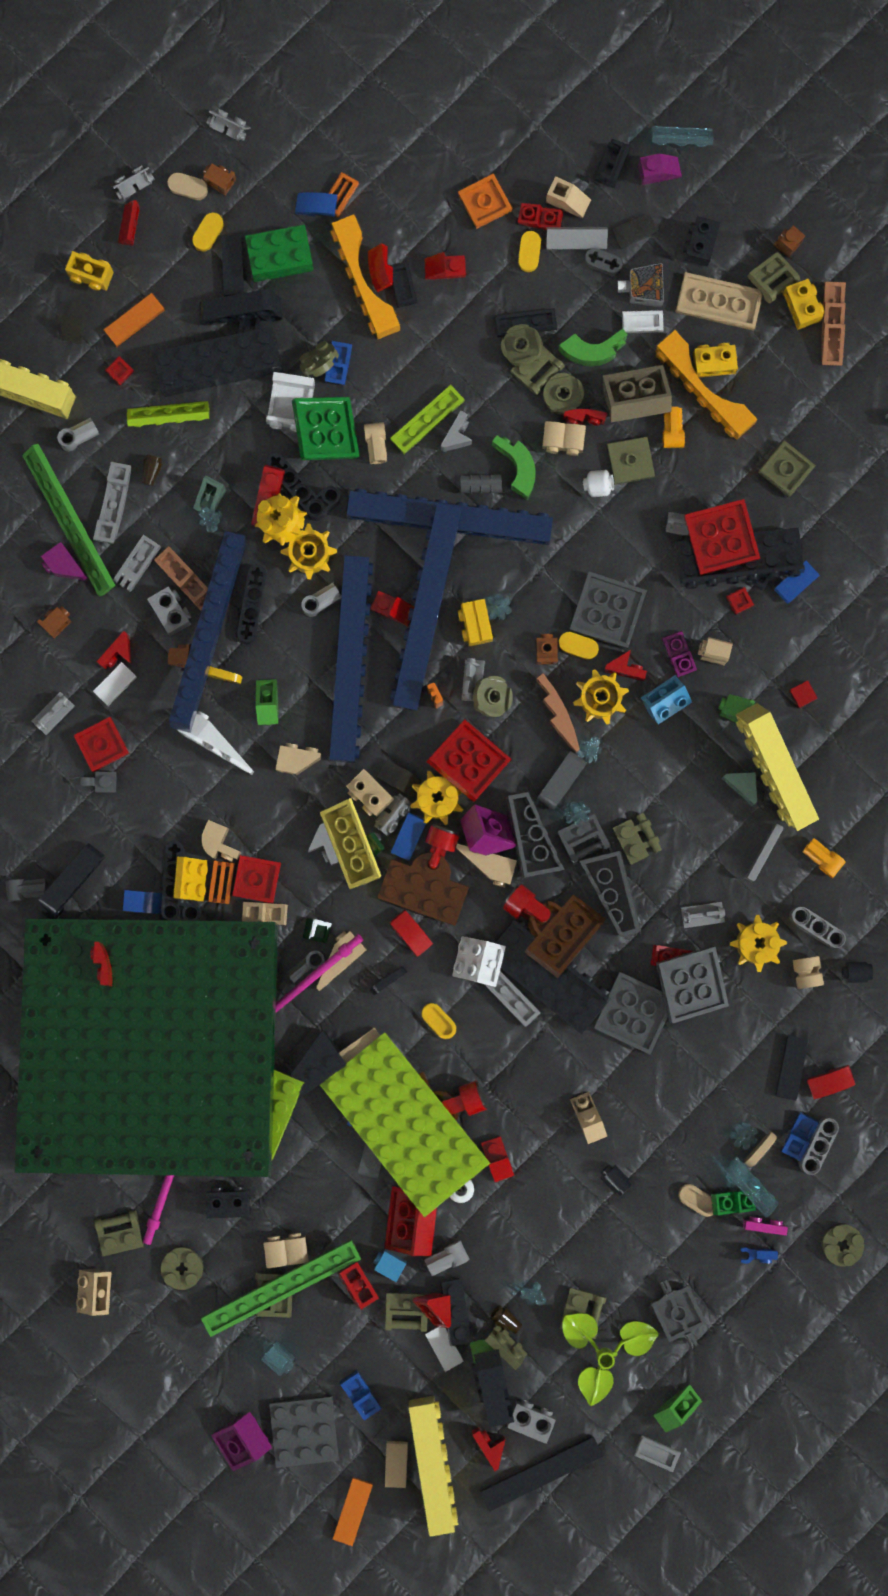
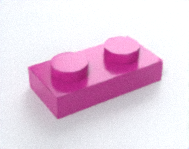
M750 1216L749 1220H743V1228L745 1230L787 1236L788 1227L783 1225V1221L770 1219V1223L762 1222V1218Z

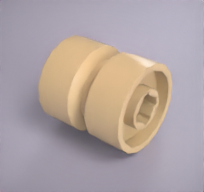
M819 956L792 960L794 972L798 973L796 977L797 989L824 985L823 975L819 972L821 968Z

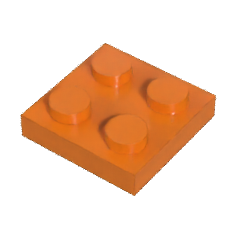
M494 173L458 191V196L476 229L512 211V207Z

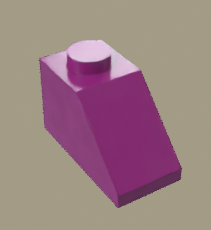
M655 154L640 157L638 168L642 185L682 177L678 157Z
M61 542L41 556L44 560L42 566L48 574L52 572L57 577L83 581L88 579Z

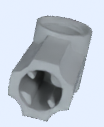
M89 418L69 429H62L59 431L57 439L61 448L70 452L76 449L78 445L99 435V432L92 419ZM71 436L73 438L72 442L68 444L63 443L65 437Z
M331 583L302 600L303 613L308 617H314L323 609L339 601L341 595L336 586ZM308 602H314L317 605L312 611L307 610L305 606Z
M461 1240L446 1246L444 1250L426 1258L425 1262L431 1275L434 1276L450 1267L454 1268L462 1265L470 1259Z

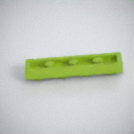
M450 385L395 433L390 440L403 454L407 453L459 407L465 399Z
M208 401L127 409L128 427L209 419Z

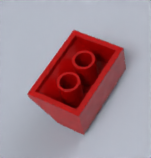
M392 1186L384 1249L412 1256H431L437 1208L424 1217L401 1187Z

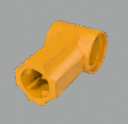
M671 407V412L664 413L663 448H684L685 432L682 430V408Z
M815 838L802 851L819 865V869L830 878H834L846 863L841 856L833 851H829Z

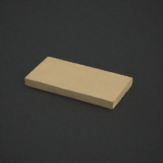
M685 272L675 313L754 331L763 294L756 288Z

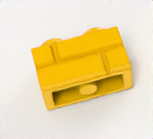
M485 599L462 603L460 605L461 609L457 610L459 621H464L465 629L461 630L463 641H468V646L492 642L493 636Z

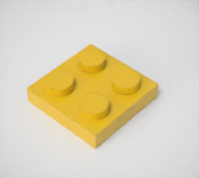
M177 857L173 898L204 902L208 860Z

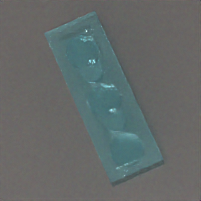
M652 126V142L659 145L676 143L679 146L696 144L700 147L713 145L712 129Z
M738 1157L731 1160L724 1172L767 1218L778 1206V1201Z

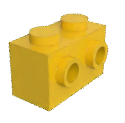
M72 251L65 268L71 281L77 284H81V282L89 284L88 286L96 291H100V289L107 291L114 273L108 262L101 259L95 260L85 253H76Z
M809 279L785 288L783 295L797 330L821 321L824 308L821 302L818 303L816 288L814 284L810 283Z
M721 343L717 347L700 345L694 349L693 364L698 378L736 374L738 370L736 346L729 343Z

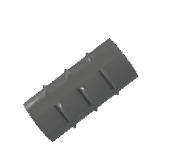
M461 475V493H502L501 475Z

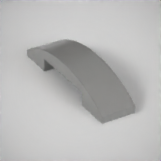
M111 462L107 477V488L93 540L114 544L126 502L131 465Z

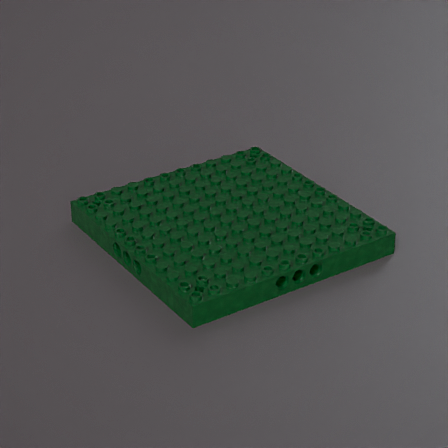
M25 919L15 1173L271 1177L278 924L276 922ZM48 936L51 938V942H48L46 946L43 943V939H47ZM257 938L256 940L260 941V945H256V948L253 949L250 942ZM94 942L102 943L108 953L112 969V986L100 985V981L97 980L98 968H101V965L93 963V959L90 958L91 947H94ZM35 1149H43V1153L38 1156L34 1152ZM248 1149H251V1152L254 1153V1157L250 1158V1161L244 1158V1153H247Z

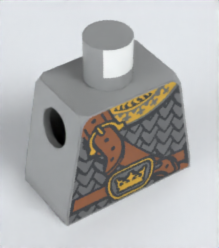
M655 264L631 269L629 280L617 281V292L629 293V302L632 304L662 307L664 302L663 265Z

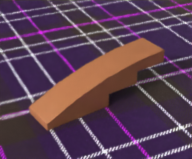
M824 282L822 365L842 366L846 282Z
M167 547L154 561L197 608L202 611L208 587L170 547Z
M543 673L536 681L548 695L543 699V703L555 716L549 723L576 754L580 748L569 714L557 691Z

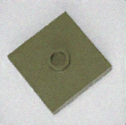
M648 437L607 444L614 485L655 477Z
M784 440L758 473L790 498L816 465Z

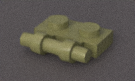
M644 813L636 816L640 823L637 826H634L630 819L612 828L630 865L648 857L649 854L646 848L650 846L654 853L662 850L658 843L660 840L658 836H655L651 828L652 824L650 820H647ZM641 830L644 831L648 839L644 843L638 834Z
M496 1325L485 1339V1342L494 1350L499 1349L500 1356L516 1371L528 1353L522 1349L523 1346L519 1342L516 1343L508 1335L509 1332L506 1329L503 1330L500 1326Z

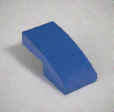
M298 193L295 214L314 217L315 214L335 217L337 194Z
M332 341V345L338 351L339 357L338 359L334 358V365L326 372L325 381L345 385L352 344Z
M807 561L803 563L805 566L804 573H800L801 575L798 577H787L774 589L787 604L820 576Z
M408 813L391 850L392 854L410 861L425 828L424 819Z
M124 891L123 911L159 914L160 893Z
M799 1112L781 1151L801 1161L819 1121Z
M357 1370L340 1381V1385L364 1421L382 1409Z

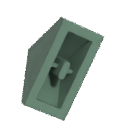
M205 475L193 509L211 518L226 492L224 485Z
M756 772L725 774L721 778L751 806L755 805L757 802Z

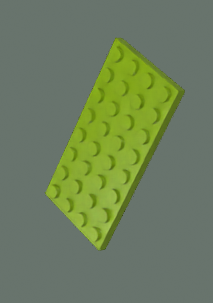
M385 1032L347 1062L346 1066L320 1084L322 1089L424 1217L490 1164Z

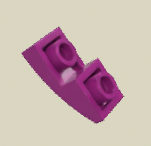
M682 631L662 637L677 677L697 670Z

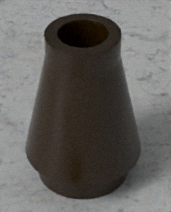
M146 455V459L143 460L142 483L154 486L155 480L163 466L161 464L162 458Z
M498 1305L490 1316L493 1324L514 1334L522 1327V1323L514 1317L506 1306Z

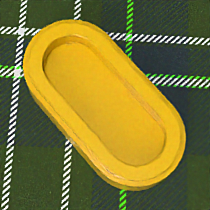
M209 213L202 220L193 235V244L197 250L201 252L208 251L215 243L224 227L223 219L219 214Z
M527 231L521 237L518 264L524 272H533L537 269L539 263L541 238L534 231Z
M565 632L559 638V647L565 653L585 660H591L598 654L599 647L593 639L573 632Z
M211 666L208 672L209 677L234 684H241L243 678L239 674Z
M429 1003L423 1007L421 1012L423 1020L440 1038L450 1039L455 1035L456 1025L454 1021L437 1004Z

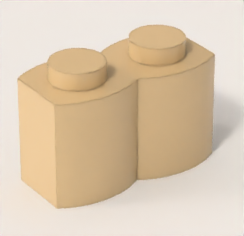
M545 422L542 449H546L547 453L557 454L558 451H566L567 455L578 456L579 453H583L586 426Z
M708 637L707 640H703L700 643L697 655H701L700 660L725 666L729 660L733 643Z
M301 1233L288 1234L289 1238L280 1239V1235L267 1237L268 1241H264L266 1267L273 1268L308 1262L306 1236H301Z

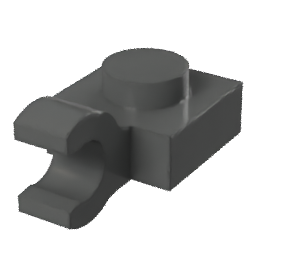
M95 772V778L80 777V786L95 787V793H116L117 772Z

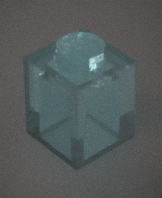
M277 1340L261 1359L279 1376L283 1373L288 1374L295 1366L292 1363L295 1356Z

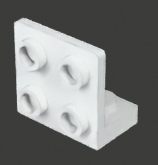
M462 936L452 976L496 987L506 946Z

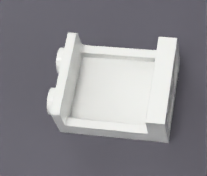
M274 372L266 422L271 428L282 429V427H288L291 431L297 432L292 400L295 398H313L314 378Z

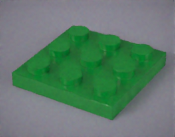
M350 397L295 398L292 400L301 460L356 459L359 457Z

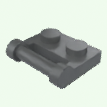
M595 814L557 832L573 865L579 863L578 860L603 848L604 850L610 848L609 842ZM598 836L599 842L576 853L574 852L572 847Z

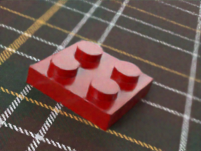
M111 717L74 735L92 772L130 754Z
M240 855L232 896L274 904L281 863Z

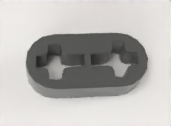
M597 248L588 250L585 255V264L593 270L610 276H615L621 271L622 260L616 255ZM595 254L598 260L592 263L590 257ZM612 261L616 262L617 266L613 270L610 269L609 265Z

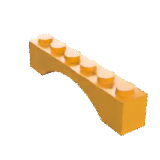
M353 214L333 222V230L330 231L334 243L338 242L340 249H337L341 261H346L348 266L345 268L349 280L353 278L355 286H353L354 293L363 302L360 307L363 315H368L370 319L368 326L371 334H376L377 339L400 331V324L393 307L383 302L371 291L361 274L358 258L362 242V232L355 215Z
M676 330L657 345L655 350L657 358L670 367L669 370L674 377H679L684 382L683 386L688 392H693L698 397L697 401L702 407H707L711 411L712 418L717 423H722L725 427V432L731 438L734 437L738 440L756 423L757 418L744 404L722 399L712 393L702 383L692 366L689 344Z

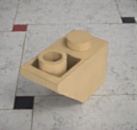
M556 176L546 198V203L582 219L591 202V199L574 184Z
M286 743L285 746L280 745L275 770L277 772L298 775L321 760L322 755L318 753L316 748L306 747V750L297 749L298 745Z
M587 1092L570 1099L587 1143L590 1144L607 1137L603 1122L590 1093Z

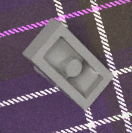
M463 411L459 412L441 444V451L446 452L472 444L470 438L460 433V431L464 433L469 424L467 421L468 414Z
M323 823L319 825L308 852L324 847L325 850L322 851L325 862H330L333 866L338 864L339 861Z

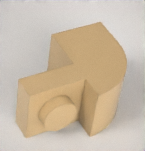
M208 820L202 833V845L205 852L214 859L221 852L220 857L231 862L233 858L238 860L241 852L223 844L229 829Z

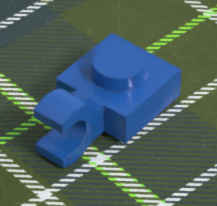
M740 1248V1251L748 1252V1258L740 1259V1262L743 1264L750 1263L754 1258L759 1259L760 1263H772V1260H778V1251L776 1249Z

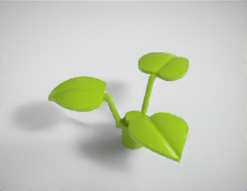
M575 1313L564 1316L562 1328L568 1343L575 1348L582 1349L589 1341L597 1352L598 1368L587 1367L578 1377V1386L590 1406L597 1404L612 1389V1373L604 1369L613 1367L615 1363L614 1357L617 1356L621 1346L624 1344L625 1351L628 1354L641 1356L649 1351L659 1334L656 1329L644 1322H628L620 1329V1336L623 1340L618 1343L614 1351H611L609 1348L599 1349L594 1340L591 1339L598 1332L597 1322L591 1315Z

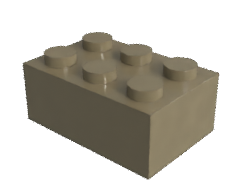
M663 365L603 375V394L611 422L671 412L672 395Z

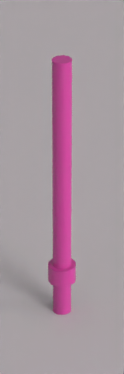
M358 934L348 943H343L335 954L276 1002V1013L339 960L349 956L353 952L352 950L363 941L361 935Z
M165 1175L152 1216L146 1224L148 1228L143 1240L144 1244L151 1245L155 1230L159 1228L161 1222L159 1219L174 1175Z

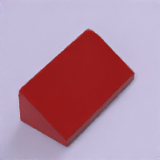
M133 200L124 206L118 239L119 244L129 246L134 244L140 210L137 200Z

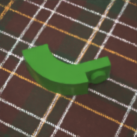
M622 328L603 343L589 344L581 340L575 333L559 345L558 351L566 359L578 365L599 366L615 359L616 352L614 349L619 350L626 344L625 341L628 334Z
M497 435L492 441V447L508 457L516 468L517 476L511 484V490L525 500H528L535 482L533 458L528 449L519 440L513 447L509 439L504 436L500 438Z

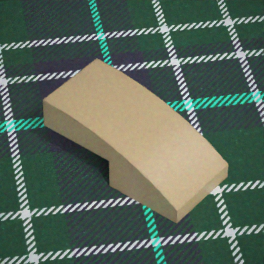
M243 902L242 921L276 922L278 925H286L288 905Z
M373 1028L339 1052V1054L347 1063L380 1035Z
M387 1441L385 1487L406 1488L408 1442Z

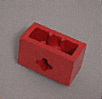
M358 1262L337 1272L357 1308L362 1310L379 1299Z

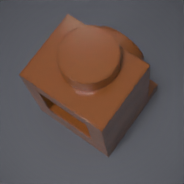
M213 163L211 165L208 164L203 172L205 183L225 196L236 181L235 172L231 170L229 173L221 165L217 167Z
M793 225L789 230L785 229L779 235V239L774 243V246L789 258L802 244L805 235Z
M61 605L59 608L50 609L45 614L44 621L39 619L37 622L55 639L72 621L68 618L70 613Z
M541 634V638L536 639V665H557V638H553V634ZM544 645H550L551 650L545 651L543 649Z
M191 644L178 645V648H169L168 664L185 668Z

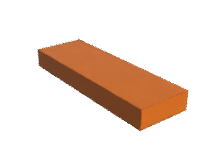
M151 293L106 327L104 332L115 346L118 347L165 311V309Z
M356 1477L352 1478L333 1540L353 1546L373 1483Z

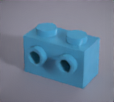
M675 675L641 697L649 715L657 724L662 723L692 703L685 685Z

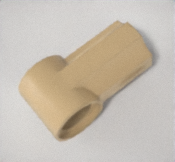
M384 422L364 424L370 464L387 462Z

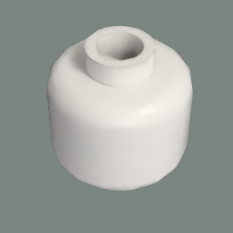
M607 470L590 471L587 478L583 480L584 490L588 491L591 497L608 496L614 490L613 475L609 474Z
M471 1180L464 1185V1190L461 1187V1192L456 1191L450 1196L454 1202L465 1203L471 1199L474 1193V1185Z

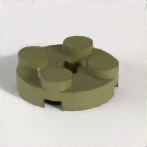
M518 324L509 328L504 339L502 338L501 350L505 358L514 366H525L539 359L542 350V339L537 330L526 324ZM520 341L527 343L524 349L517 348L520 345Z
M322 341L315 349L300 356V370L305 377L310 378L309 375L311 374L315 377L320 376L332 368L334 365L333 360L335 357L338 359L339 353L332 344Z
M559 373L552 376L543 390L544 402L554 414L564 415L565 411L578 409L584 397L582 383L568 373ZM561 389H564L565 392H569V395L566 396V399H562V397L558 396V394L561 392Z
M488 676L478 680L473 691L474 709L486 717H499L503 715L512 704L513 694L511 688H508L505 683L506 681L499 676ZM493 691L496 699L491 701L490 694Z
M838 1224L830 1227L822 1237L821 1245L825 1257L837 1266L854 1265L864 1252V1238L851 1225ZM844 1239L847 1240L848 1248L840 1251V1246L837 1245L838 1242H843Z
M189 1247L173 1249L167 1253L161 1264V1274L165 1283L177 1290H186L196 1285L202 1277L204 1269L201 1257ZM180 1263H184V1266L188 1267V1271H184V1274H180V1271L176 1269V1267L180 1266Z

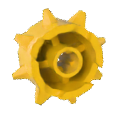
M279 493L277 496L261 501L258 505L259 510L255 527L260 528L264 532V543L274 539L283 546L284 543L294 540L296 534L300 535L302 533L300 528L303 529L304 516L307 515V512L301 511L297 507L298 496L289 500Z
M307 523L305 530H301L302 533L300 535L296 534V538L289 542V547L281 550V554L290 558L289 572L299 570L306 574L308 580H311L312 575L320 570L330 571L327 563L329 557L337 553V549L328 546L327 538L330 533L329 531L319 533L316 530H312L311 524ZM308 548L310 550L312 548L313 554L306 555L305 549Z
M596 669L592 670V678L586 683L577 681L576 685L581 689L580 698L574 701L573 704L574 706H581L587 713L585 721L589 722L594 717L603 719L606 725L610 724V716L615 711L625 713L626 709L622 706L621 701L622 696L628 693L629 690L628 688L619 687V683L615 681L617 673L614 672L609 677L606 675L600 676ZM596 694H605L604 698L606 699V701H598V697H596Z
M427 771V780L421 785H412V788L417 792V800L410 806L411 808L421 809L422 813H424L423 823L427 824L433 818L440 819L444 825H447L448 816L453 811H463V808L457 803L458 796L462 792L445 777H435L431 771ZM438 793H441L443 801L439 800L437 803H435L433 801L434 798L432 797V795H437Z
M755 915L753 924L747 926L741 923L737 924L740 933L737 936V940L730 942V946L738 948L737 950L740 954L739 965L745 962L754 963L757 972H761L764 963L770 961L776 964L780 963L777 954L780 951V947L786 945L787 941L780 939L776 931L779 925L778 922L771 925L762 923L760 916ZM755 939L762 940V947H755Z

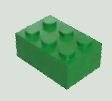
M305 225L245 236L254 282L314 271Z

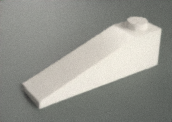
M198 711L191 733L177 730L183 736L253 775L254 771L213 724L208 721L209 716L201 711Z

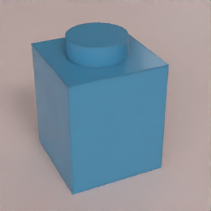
M385 1249L383 1253L379 1252L373 1261L376 1264L374 1270L397 1282L407 1261Z

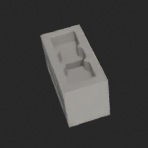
M168 586L147 599L170 637L191 625L188 619L192 617L186 607L182 609L178 602L181 601V598L176 590L171 591ZM165 597L171 598V603L167 607L161 606V600ZM174 615L182 617L178 624H172L171 618Z
M522 1399L521 1402L516 1400L512 1409L515 1422L507 1424V1428L547 1444L556 1421L555 1416L552 1415L553 1412L541 1407V1410L534 1408V1404ZM520 1411H525L528 1413V1417L526 1420L520 1421L516 1417ZM540 1419L548 1422L547 1426L543 1429L536 1426L537 1421Z

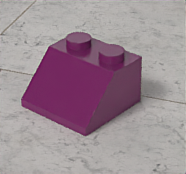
M474 804L460 820L468 848L474 853L486 856L512 849L516 846L507 815Z
M251 1412L239 1416L211 1434L232 1471L257 1461L272 1448L268 1438L260 1429L257 1420L252 1416Z

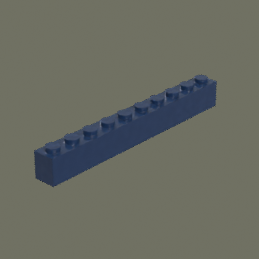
M355 489V491H350L347 519L428 529V527L432 528L433 520L430 519L432 507L436 508L437 503L462 508L457 530L458 534L549 545L553 517H549V514L546 513L530 515L528 511L517 510L516 513L508 512L509 509L498 507L496 510L488 509V506L485 505L469 507L467 503L456 502V505L448 504V501L441 499L431 502L427 501L428 499L424 497L409 499L406 495L395 494V497L387 496V493L380 491L370 494L364 489Z
M437 503L436 508L432 507L430 519L433 520L432 528L428 527L426 539L429 540L428 548H423L421 560H425L424 566L418 570L417 580H420L419 588L414 589L412 600H416L415 607L410 608L408 620L411 621L410 629L406 628L403 639L407 641L406 648H401L399 660L402 661L401 669L397 668L395 680L398 681L396 689H392L390 698L391 701H394V706L418 711L462 508Z
M228 531L224 533L170 715V727L173 729L191 733L246 546L244 535Z
M346 555L344 557L329 759L332 762L355 763V758H359L360 746H356L357 738H361V726L358 725V717L362 718L363 705H359L360 697H364V685H361V677H365L366 664H362L363 656H367V644H364V636H368L369 624H365L366 616H370V604L367 603V595L371 596L372 583H368L369 575H373V563H370L369 557Z

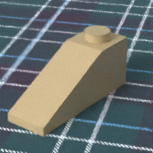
M457 844L456 849L488 879L493 880V885L505 888L506 884H511L517 860L496 854L485 856L470 851L468 846Z
M344 931L336 938L337 943L334 945L329 958L338 951V948L343 943H348L355 937L351 931L348 933ZM361 943L352 950L353 952L349 956L343 957L322 974L317 985L319 991L366 951V948Z

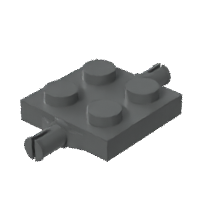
M667 1279L659 1282L664 1295L651 1302V1305L668 1341L671 1342L678 1338L686 1337L690 1348H694L693 1343L696 1347L698 1343L693 1333L707 1323L689 1285L678 1290H672Z

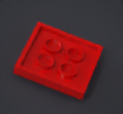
M744 499L684 515L700 575L760 559Z
M464 719L428 759L427 763L470 800L475 802L511 761V758Z

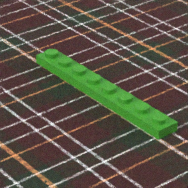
M39 444L32 445L22 456L98 596H103L115 587V584Z
M352 1239L201 1316V1320L210 1337L361 1260V1257Z

